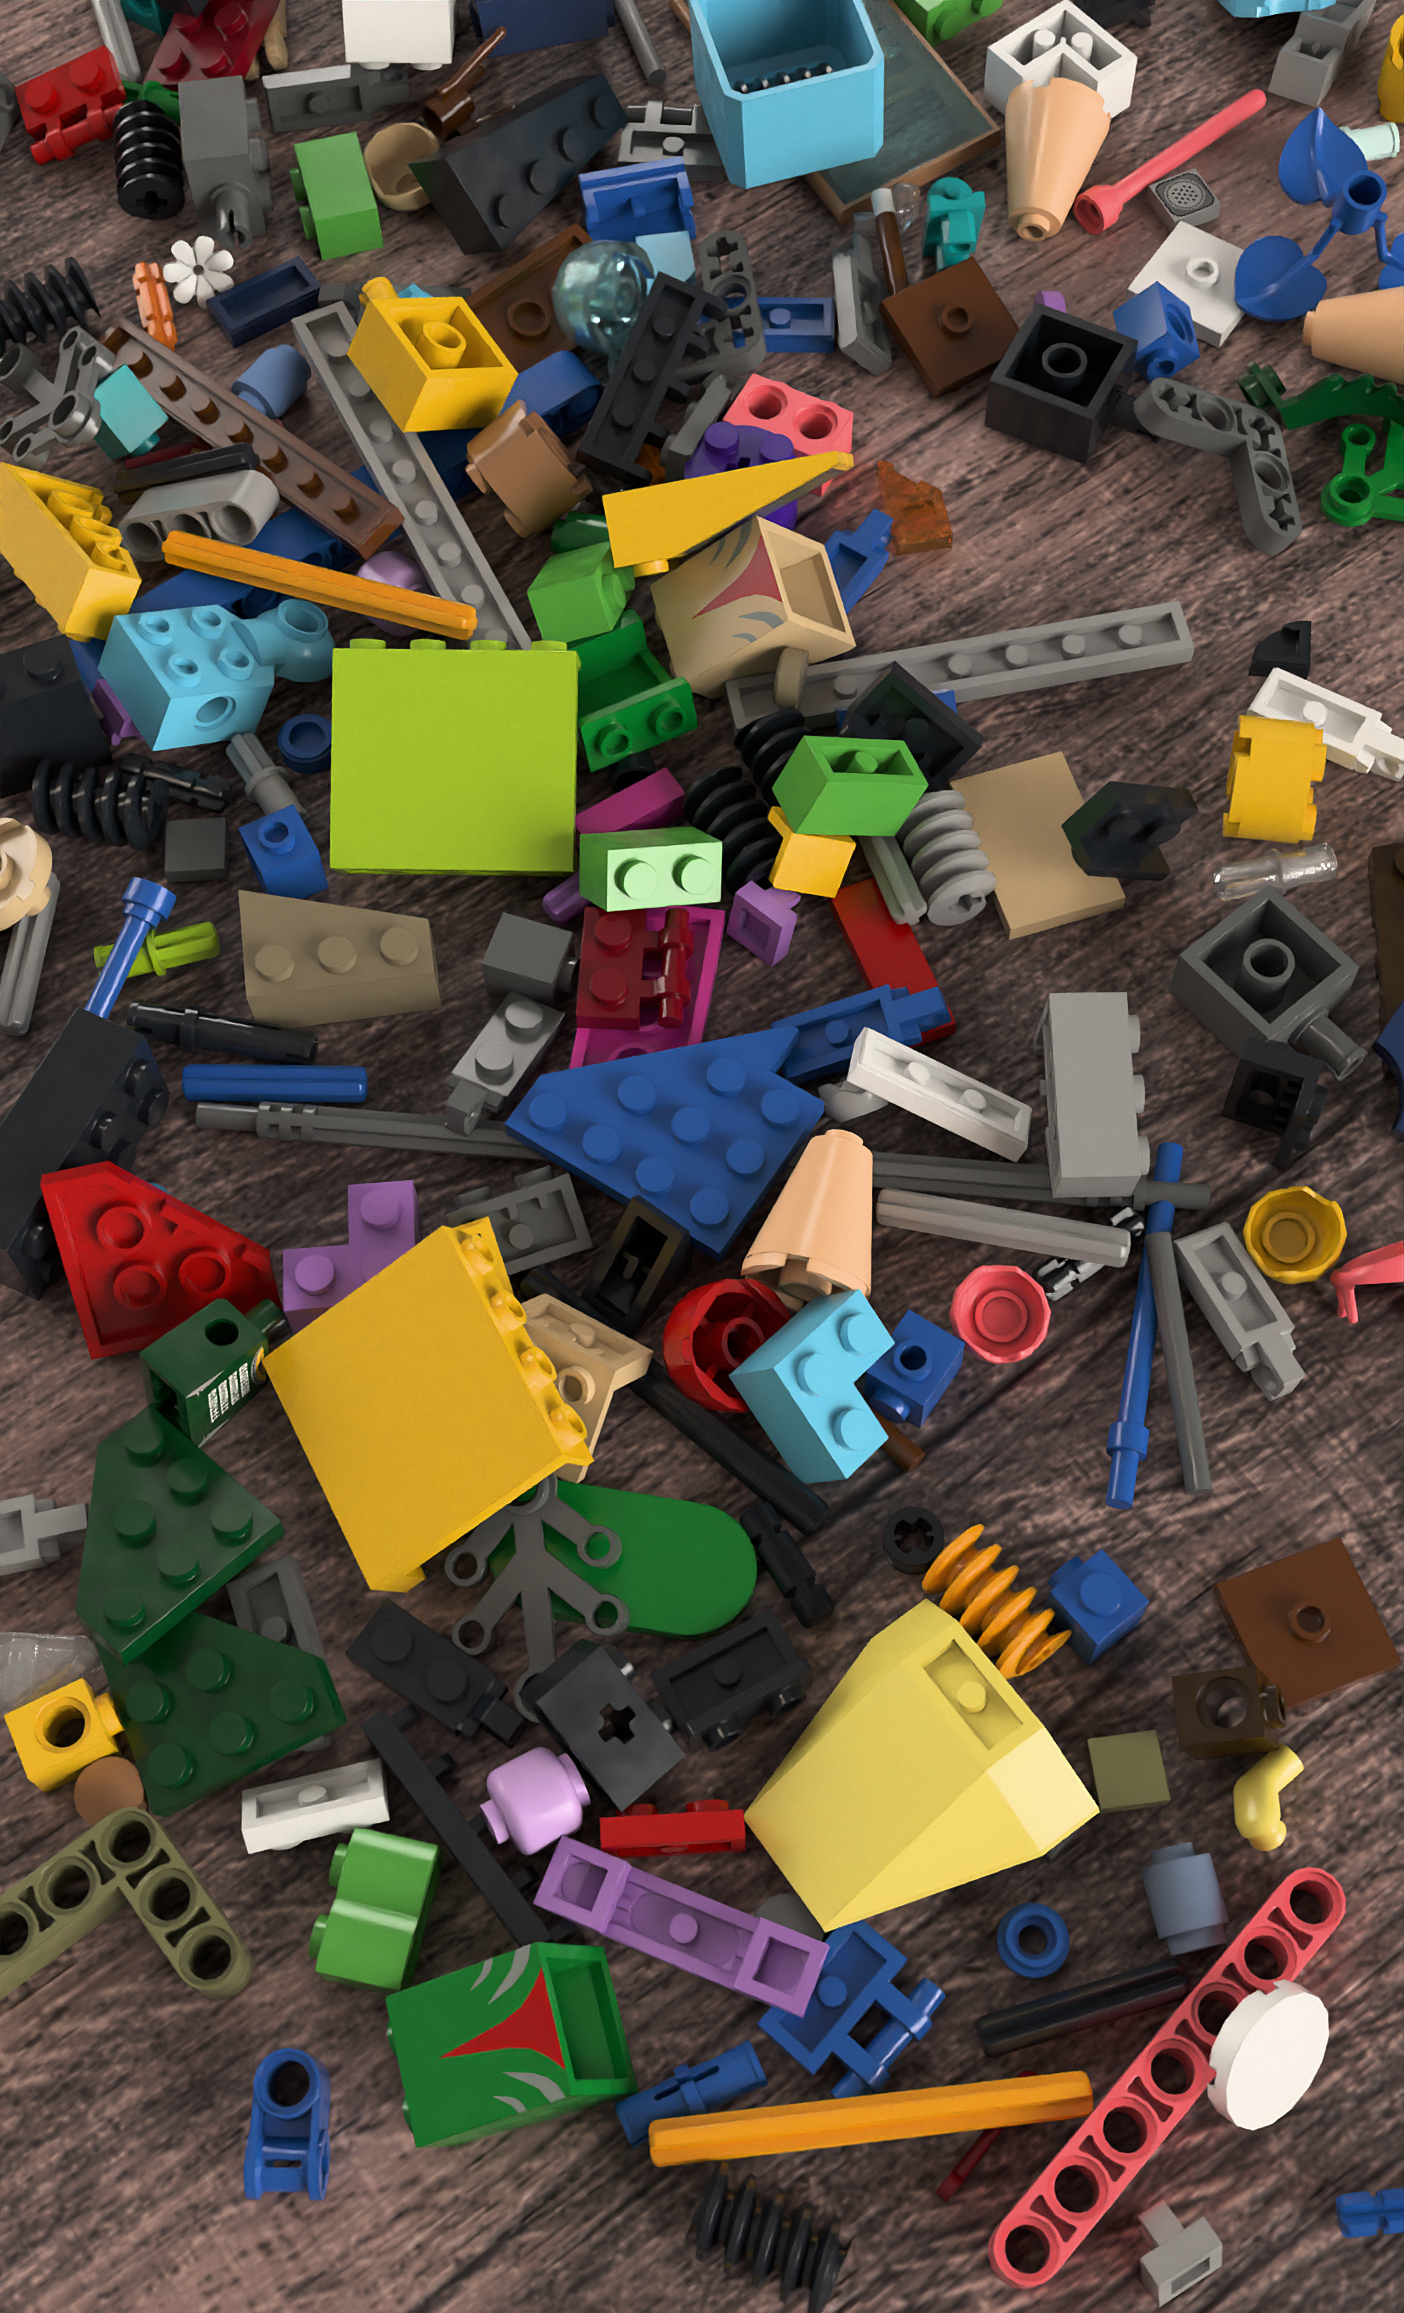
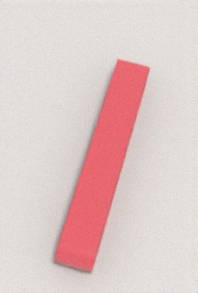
M1307 1867L1298 1869L1289 1875L1261 1905L1101 2099L1090 2116L1083 2121L995 2228L989 2239L988 2257L991 2268L999 2280L1013 2288L1028 2289L1045 2283L1057 2273L1207 2088V2083L1210 2084L1216 2077L1217 2072L1209 2067L1212 2046L1217 2036L1207 2032L1200 2024L1198 2017L1200 2002L1206 1999L1217 2000L1224 2004L1232 2013L1244 1998L1253 1994L1258 1989L1267 1995L1276 1989L1272 1982L1283 1979L1293 1982L1340 1924L1345 1914L1346 1898L1342 1886L1334 1876L1318 1868ZM1291 1891H1307L1315 1896L1322 1909V1920L1320 1923L1308 1924L1296 1917L1290 1906ZM1247 1945H1262L1273 1953L1278 1964L1275 1979H1260L1249 1971L1244 1960V1951ZM1155 2056H1172L1182 2064L1187 2075V2083L1183 2093L1177 2095L1168 2094L1157 2087L1151 2075V2063ZM1122 2112L1134 2119L1140 2131V2143L1135 2152L1128 2154L1118 2152L1105 2140L1103 2122L1108 2113ZM1076 2170L1085 2175L1091 2183L1093 2191L1092 2203L1086 2212H1070L1063 2208L1056 2199L1054 2185L1060 2171ZM1018 2228L1029 2229L1037 2234L1042 2241L1045 2250L1044 2262L1037 2272L1032 2274L1021 2273L1014 2269L1007 2260L1005 2241L1012 2230Z

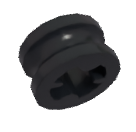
M909 1506L897 1510L889 1517L884 1527L882 1550L886 1560L894 1569L904 1574L913 1575L927 1572L934 1560L942 1552L944 1530L940 1520L932 1512L922 1507ZM918 1527L925 1530L924 1545L931 1546L930 1549L924 1552L922 1549L915 1547L908 1554L900 1550L902 1536L895 1535L899 1530L902 1529L909 1534L915 1532Z

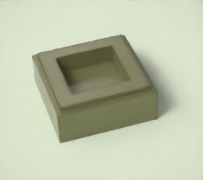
M1156 1730L1086 1740L1084 1746L1095 1802L1099 1808L1098 1814L1162 1806L1170 1802L1171 1799Z

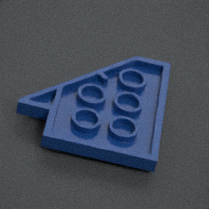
M789 1025L542 1074L504 1125L507 1135L623 1205L628 1206L632 1197L639 1194L688 1229L693 1247L721 1262L824 1113V1102L776 1074L799 1041V1029Z

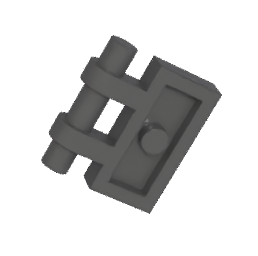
M648 99L647 105L627 104L626 115L628 120L623 124L618 167L682 156L688 181L724 182L725 168L701 102H694V107L664 106V100Z

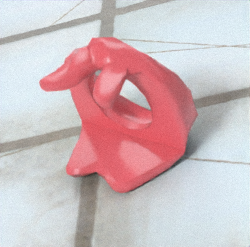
M1404 1240L1367 1252L1348 1261L1341 1268L1333 1270L1330 1275V1282L1336 1289L1338 1318L1347 1316L1349 1323L1355 1324L1358 1322L1354 1295L1355 1285L1404 1282Z

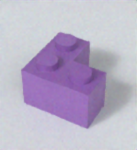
M413 1180L348 1185L349 1245L283 1250V1311L294 1335L423 1240L422 1211Z

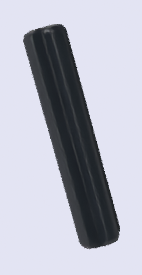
M241 442L118 472L116 474V482L112 483V490L114 494H118L122 504L131 505L136 503L145 490L152 487L241 470L256 471V466L260 464L259 454L254 453L251 444Z
M1169 1958L981 2016L976 2022L978 2039L985 2055L989 2058H995L1182 2000L1189 1993L1188 1981L1178 1959Z

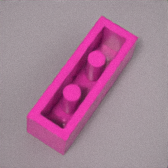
M665 767L577 814L575 843L580 848V834L659 829L683 816L681 803L685 792Z

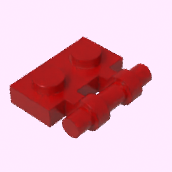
M106 45L98 47L14 87L26 130L36 140V143L30 145V150L39 165L55 158L60 162L75 155L76 148L95 139L104 142L113 138L112 124L114 115L125 105L122 101L127 99L115 57Z

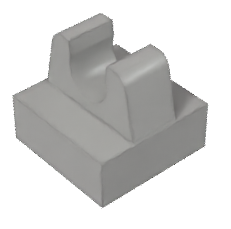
M1164 2200L1137 2216L1141 2224L1138 2227V2231L1151 2251L1140 2258L1141 2278L1159 2307L1222 2266V2242L1205 2217L1184 2229Z

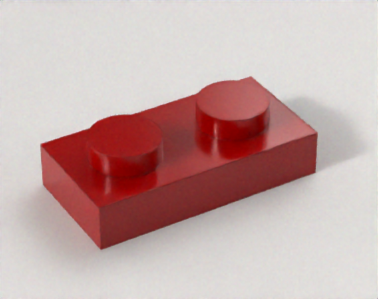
M699 1800L686 1804V1813L658 1814V1807L656 1805L630 1804L623 1812L615 1809V1817L600 1818L601 1850L619 1859L746 1852L744 1809L729 1810V1802L725 1800Z

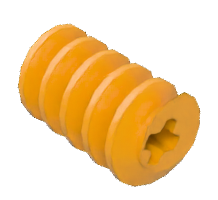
M978 1524L959 1535L937 1556L922 1581V1589L929 1595L945 1592L939 1603V1608L950 1616L964 1612L959 1624L970 1637L982 1633L977 1642L978 1647L988 1658L1000 1655L995 1667L1008 1680L1023 1675L1044 1662L1068 1640L1072 1631L1068 1629L1049 1636L1046 1629L1056 1612L1052 1607L1035 1614L1029 1612L1028 1608L1038 1590L1034 1586L1016 1593L1010 1589L1020 1569L1017 1565H1013L997 1572L992 1565L1003 1548L997 1543L978 1550L975 1547V1543L985 1528L983 1525Z

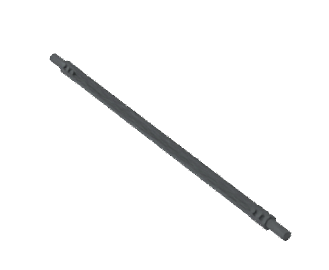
M261 1101L259 1107L199 1102L196 1109L197 1127L256 1132L259 1139L554 1163L507 1135L504 1125L506 1121L480 1119L468 1137H465L444 1127L447 1116ZM800 1146L777 1181H788L807 1146ZM870 1151L873 1155L872 1189L878 1190L888 1187L926 1194L1116 1210L1122 1206H1130L1135 1211L1143 1212L1144 1206H1150L1161 1200L1168 1201L1175 1208L1208 1211L1210 1205V1185L1147 1180L1146 1175H1141L1130 1197L1053 1198L1049 1166Z

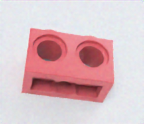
M755 373L751 375L722 419V422H729L734 426H755L771 431L774 434L778 433L787 436L793 443L796 458L830 451L850 453L852 447L853 412L843 409L831 401H823L795 390L783 382L772 381ZM833 479L811 490L810 493L822 497Z

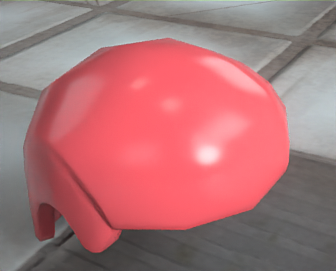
M982 1265L974 1269L954 1290L949 1311L953 1334L956 1338L966 1343L964 1350L980 1361L992 1364L1014 1363L1029 1357L1046 1338L1051 1310L1043 1287L1025 1271L1012 1265Z

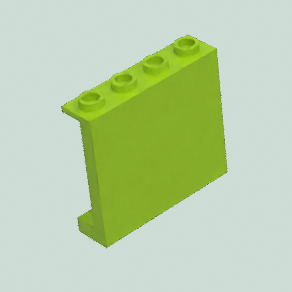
M365 638L350 640V648H333L330 869L339 874L570 877L578 871V852L575 850L578 670H581V660L577 651H567V643L550 640L531 642L530 650H506L507 643L497 640H475L470 642V650L446 649V642L433 639L410 641V649H386L385 641Z

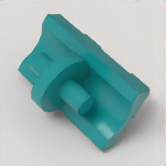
M946 177L939 179L931 186L927 194V210L920 242L922 257L934 256L936 274L969 258V253H975L985 212L984 191L972 193L967 183L958 178Z

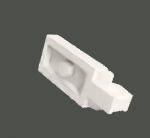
M1273 668L1247 710L1246 715L1314 722L1315 728L1323 729L1322 744L1327 745L1326 759L1350 770L1355 769L1356 772L1368 774L1370 770L1374 774L1397 782L1401 780L1404 774V739L1390 733L1392 728L1380 721L1382 713L1282 669Z

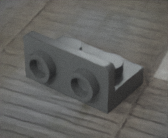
M550 1165L515 1176L514 1180L517 1189L496 1196L492 1195L489 1185L454 1196L452 1198L456 1209L443 1213L446 1223L450 1228L488 1216L508 1275L593 1247L569 1173L554 1176Z

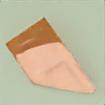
M886 460L877 461L876 475L886 515L893 518L891 535H893L892 540L896 556L952 548L953 533L942 491L923 480L916 483L894 471V465Z

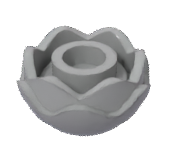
M847 1076L842 1077L836 1084H824L818 1087L820 1095L818 1099L824 1102V1112L839 1123L887 1106L889 1101L848 1082Z

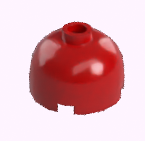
M727 1278L690 1291L673 1308L663 1331L662 1356L668 1376L686 1398L704 1409L735 1413L750 1410L729 1378V1375L791 1319L789 1311L774 1291L757 1280Z

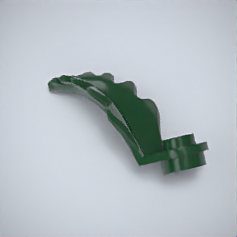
M1252 361L1245 366L1246 373L1236 379L1237 385L1249 405L1258 407L1266 412L1271 411L1280 426H1283L1288 431L1324 419L1349 414L1385 417L1404 427V395L1396 393L1398 387L1395 383L1387 382L1381 386L1375 385L1374 378L1370 373H1364L1352 380L1344 379L1340 373L1331 374L1298 395L1282 400L1280 396L1286 393V389L1277 373L1269 364L1260 369Z

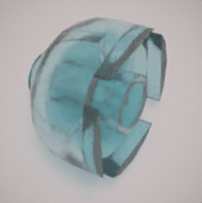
M595 240L578 247L569 253L564 260L552 289L555 315L563 333L583 350L600 355L620 356L647 298L648 287L646 278L655 279L654 268L644 249L635 242Z

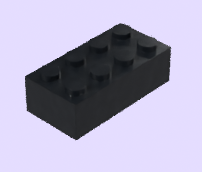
M77 1007L0 1125V1283L37 1301H40L49 1285L56 1284L65 1274L40 1187L42 1174L104 1161H110L129 1172L135 1161L137 1145L149 1126L154 1127L161 1121L169 1103L170 1092L145 1036L80 1007Z

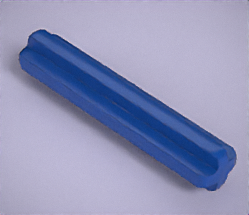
M189 1064L183 1069L182 1091L185 1099L189 1101L361 1103L367 1097L368 1075L363 1066Z

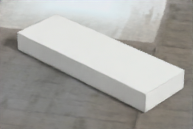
M864 1027L854 1043L847 1076L848 1082L1013 1162L1018 1161L1028 1145L1032 1112L1030 1106L870 1028Z

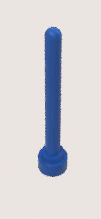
M131 877L121 899L125 905L122 915L126 920L88 999L85 1010L108 1019L149 929L156 930L160 921H167L177 900V897L172 892L152 881L140 877Z

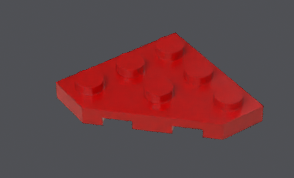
M110 1161L42 1174L40 1187L91 1360L145 1349L216 1299H227L237 1310L245 1315L266 1298L276 1304L284 1313L283 1300L269 1249Z

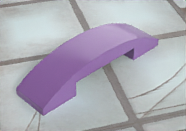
M561 1835L533 1902L539 1908L617 1943L801 2018L804 2016L830 1948L828 1944L763 1917L758 1919L632 1867L627 1861Z

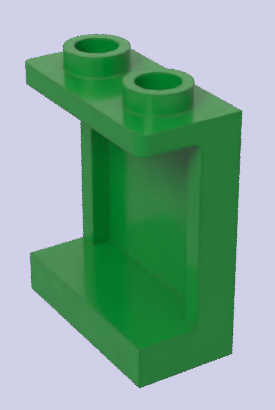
M633 608L621 613L612 631L566 642L567 651H577L581 660V670H578L577 753L590 772L618 762L632 753L642 752L699 728L690 684L682 676L672 680L648 649L642 619Z

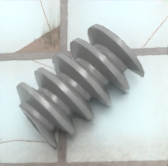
M942 790L922 794L897 832L898 840L903 845L902 850L905 858L911 865L910 869L927 904L926 912L930 922L943 926L962 924L977 916L985 908L987 903L985 897L997 885L994 873L986 870L989 865L986 853L978 850L981 845L980 837L977 832L970 830L973 820L970 813L963 810L965 806L962 793L956 790Z

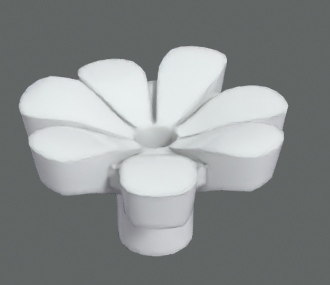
M199 236L195 241L194 247H190L181 239L176 241L171 251L177 261L165 264L163 269V276L166 281L178 282L174 288V298L178 302L186 304L193 295H196L198 304L202 309H207L205 301L215 296L214 290L222 293L234 285L233 279L226 273H223V271L233 266L231 254L226 250H219L213 253L214 241L207 236Z

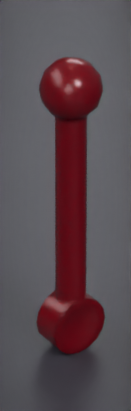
M1025 2070L1021 2071L1016 2078L1039 2075L1034 2071ZM1006 2127L984 2129L939 2186L935 2194L947 2203Z

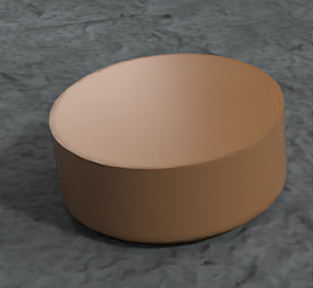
M104 1757L92 1762L81 1772L74 1788L76 1809L81 1817L91 1826H95L109 1814L121 1808L136 1807L145 1810L148 1804V1797L138 1768L130 1761L121 1757Z

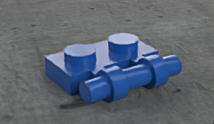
M862 1919L835 1929L824 1942L830 1948L803 2018L771 2006L757 2023V2028L812 2078L831 2055L835 2057L848 2070L830 2091V2094L835 2099L866 2096L870 2091L878 2094L891 2078V2075L887 2072L888 2068L912 2039L917 2042L922 2040L933 2026L932 2021L929 2019L930 2016L946 1998L941 1989L926 1977L921 1979L908 1997L894 1987L891 1981L907 1963V1958ZM874 2003L890 2019L864 2050L848 2034Z

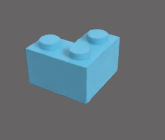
M860 1289L813 1298L729 1375V1378L795 1477L804 1484L847 1479L889 1438L854 1385V1382L895 1344Z

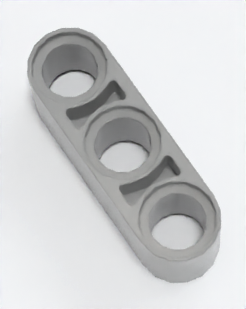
M241 470L149 488L144 491L117 526L122 536L120 545L128 550L130 556L143 562L165 560V553L161 551L162 543L167 540L169 532L174 530L237 546L248 545L253 542L279 506L280 496L277 487L267 476L260 472Z

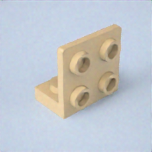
M544 1293L521 1303L527 1316V1322L523 1326L533 1345L541 1349L552 1362L557 1374V1379L553 1383L563 1402L572 1407L582 1419L587 1430V1438L584 1439V1442L592 1455L613 1392L646 1375L654 1351ZM565 1463L554 1472L557 1477L564 1481L577 1484L585 1478L588 1466Z

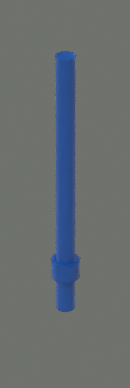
M1164 1142L1158 1145L1154 1181L1179 1183L1184 1150L1181 1145L1173 1142ZM1161 1200L1149 1206L1145 1236L1155 1232L1172 1233L1175 1207L1172 1203ZM1145 1238L1117 1422L1110 1424L1106 1453L1112 1459L1105 1503L1116 1509L1132 1508L1138 1463L1146 1459L1150 1431L1144 1426L1158 1331V1318Z

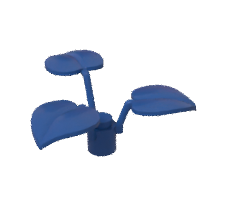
M1318 107L1299 123L1287 140L1279 159L1278 180L1283 192L1293 202L1300 205H1311L1322 200L1324 207H1332V219L1325 232L1306 256L1303 255L1297 243L1282 236L1259 238L1243 251L1235 268L1233 301L1240 310L1262 321H1293L1304 317L1308 311H1313L1317 307L1327 289V280L1311 264L1318 259L1338 231L1346 235H1356L1366 232L1371 226L1374 227L1377 257L1379 261L1386 264L1378 277V289L1404 286V232L1394 239L1389 252L1385 233V223L1388 215L1380 211L1387 196L1386 184L1378 174L1368 170L1365 156L1354 140L1340 130L1328 118L1326 113Z

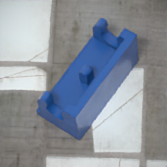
M682 156L578 174L581 216L585 231L606 254L636 249L637 236L688 231L690 239L696 238V227L690 209L691 206H694L693 196Z

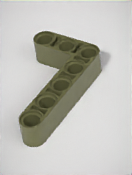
M136 1807L121 1808L109 1814L0 1896V1948L3 1933L10 1925L18 1921H26L29 1927L26 1943L19 1951L11 1955H3L0 1949V2000L127 1903L131 1904L180 1978L204 1997L212 2000H226L239 1994L251 1978L253 1957L243 1938L169 1832L147 1811ZM137 1831H148L150 1833V1845L143 1857L134 1862H122L120 1858L121 1847L127 1837ZM87 1875L90 1880V1890L85 1900L74 1908L63 1909L61 1893L64 1886L77 1876ZM176 1887L189 1888L190 1903L187 1910L174 1920H161L159 1906L167 1892ZM214 1945H229L231 1961L226 1971L215 1979H202L199 1974V1962L205 1951Z

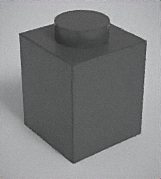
M503 912L481 962L487 994L505 999L510 991H514L557 1010L563 994H572L579 981L580 958H577L575 955L573 932Z

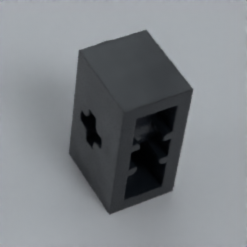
M581 1638L518 1692V1695L563 1753L568 1754L580 1775L603 1803L623 1812L686 1754L672 1738V1735L679 1728L670 1714L652 1697L645 1702L630 1683L637 1676V1673L627 1658L611 1643L603 1648L600 1644ZM605 1706L613 1709L609 1714V1719L614 1727L608 1733L600 1730L605 1722L599 1711Z

